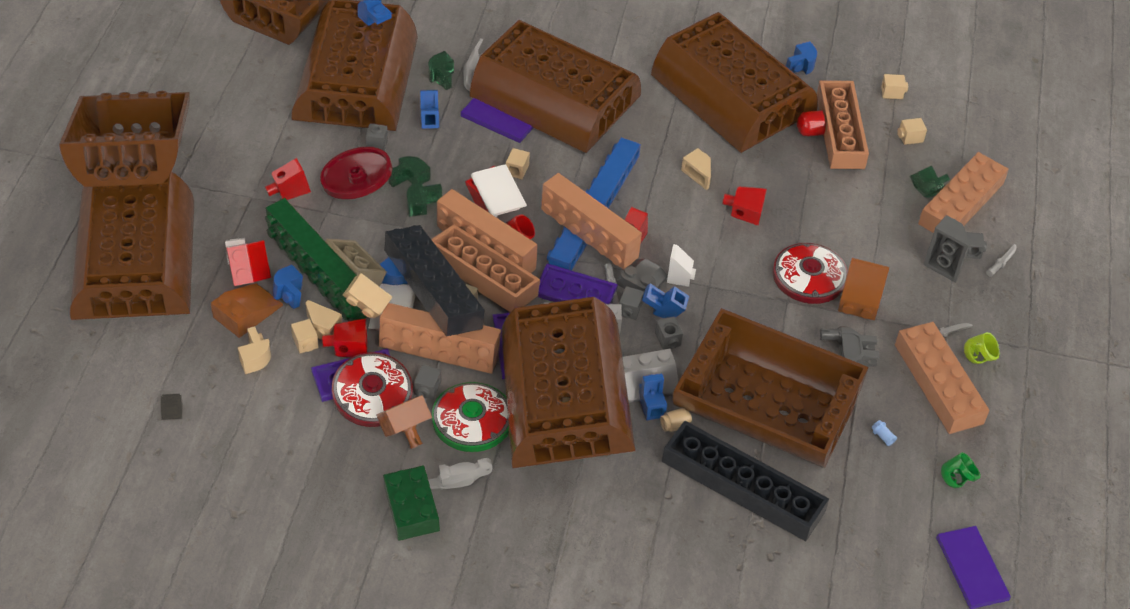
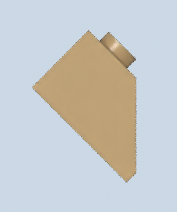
M697 148L683 157L681 171L707 190L709 189L711 178V158Z
M306 301L307 317L311 320L317 337L322 339L323 335H334V325L342 323V314L312 301Z

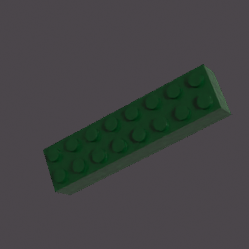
M285 198L265 207L268 236L271 239L274 238L279 248L284 250L289 259L298 265L299 270L308 276L309 281L319 288L322 296H326L329 299L332 307L340 311L344 320L366 319L367 316L362 313V309L349 304L346 301L347 298L343 296L346 289L357 276Z

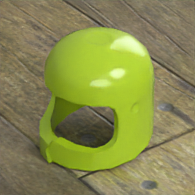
M986 332L974 336L964 344L965 356L972 363L981 364L999 358V345L991 333ZM974 352L976 355H979V352H981L984 357L983 361H976L975 358H978V356H973Z

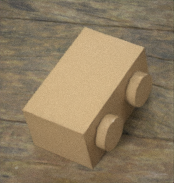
M362 273L353 279L343 294L349 304L358 306L362 309V313L369 318L380 316L392 298L390 294Z

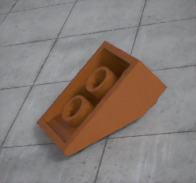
M852 258L838 311L875 321L890 267Z
M257 283L226 291L211 302L213 318L238 338L248 332L247 328L258 325L283 306L282 302L275 300L269 292Z

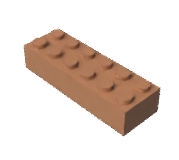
M819 81L817 91L819 110H823L825 117L824 138L830 169H865L869 152L854 81Z
M978 152L923 208L918 224L934 233L935 227L948 215L965 226L1004 184L1009 169Z
M557 173L543 184L541 209L545 214L550 215L559 224L565 226L573 234L584 240L586 244L591 245L601 255L606 256L623 270L639 258L642 232L560 173Z
M453 189L437 200V226L442 231L455 224L529 273L536 270L537 244Z
M455 224L431 239L463 282L478 288V292L507 311L511 312L514 308L524 307L538 296L539 278Z
M388 303L380 316L379 347L490 374L493 373L499 357L501 329L483 325V329L446 337L429 312Z
M930 322L900 330L895 347L948 434L983 425L989 413V408L935 323Z

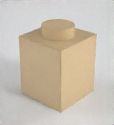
M884 74L881 85L882 97L903 99L904 93L908 91V82H905V76Z
M922 118L901 121L900 128H898V136L902 139L904 145L924 142L927 129Z
M512 149L506 161V166L512 177L523 179L529 166L530 152Z
M310 319L291 324L292 337L299 353L309 352L318 348V337Z

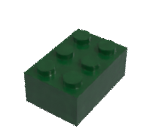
M422 465L384 474V488L398 541L440 531L439 516L425 466Z

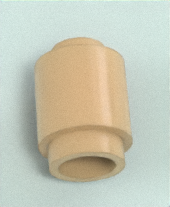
M685 408L666 412L660 417L661 426L665 432L677 431L684 421L689 423L692 421L690 412L686 411Z

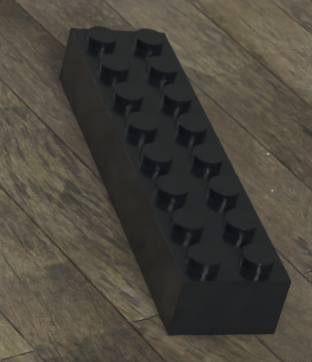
M421 225L385 231L384 251L445 336L448 337L483 329L485 309Z
M687 421L682 423L664 447L663 463L804 541H807L826 512L829 498Z

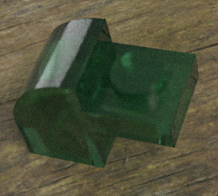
M443 51L430 58L428 62V78L431 83L437 81L445 90L452 88L451 74L454 73V60L446 51Z
M406 156L399 158V165L392 169L389 184L395 187L408 180L417 188L431 180L430 167L417 157Z
M932 165L910 176L915 188L926 198L937 195L945 187L944 183L950 180L948 174L938 177Z
M419 181L408 188L406 197L409 217L427 215V204L435 203L442 197L441 184L423 186L422 181Z

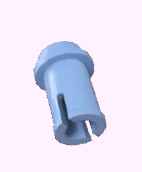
M879 420L872 426L873 433L877 434L887 446L892 445L897 440V437L886 427L885 422Z

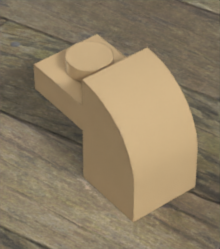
M255 326L247 328L250 344L238 347L239 360L245 374L264 368L271 359L269 339L264 340L262 334L257 333Z

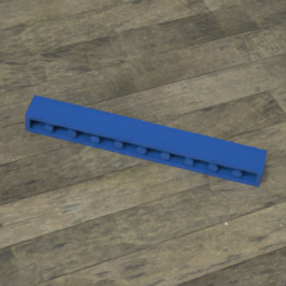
M621 137L619 142L614 144L611 155H607L605 165L600 167L597 178H593L591 188L587 189L586 193L609 209L639 158L641 144ZM564 226L561 237H558L555 241L554 249L548 252V264L572 271L587 244Z

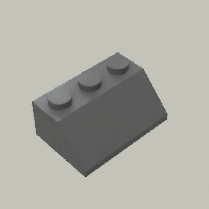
M946 215L935 227L924 261L926 267L955 283L958 280L970 245L962 223Z

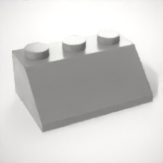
M671 349L623 357L629 403L640 401L639 384L642 383L643 376L662 373L664 377L663 395H673L674 389L678 384V375Z

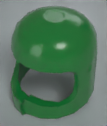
M963 452L946 461L941 467V476L944 482L952 488H960L968 480L975 482L981 476L973 460ZM954 473L960 474L962 482L957 484V479L953 480L951 476L956 477Z

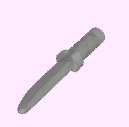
M1014 244L1001 258H998L994 265L986 271V274L992 277L1000 268H1003L1015 253L1017 246Z
M605 264L606 281L617 284L613 276L612 264ZM617 292L612 300L613 304H619Z
M962 323L946 328L942 327L938 330L943 337H947L950 333L970 328L973 325Z

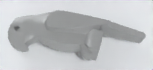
M480 38L471 51L463 67L464 87L468 91L471 88L478 60L483 54L478 53V49L483 41L482 38Z
M479 459L475 464L462 462L450 467L445 464L439 465L440 475L437 478L428 480L430 488L442 490L471 485L476 479L492 472L491 459Z

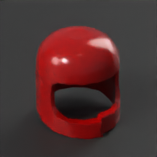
M823 110L803 112L799 115L797 128L802 136L824 135L825 117Z
M519 214L506 222L507 225L529 239L535 236L534 225L525 215Z

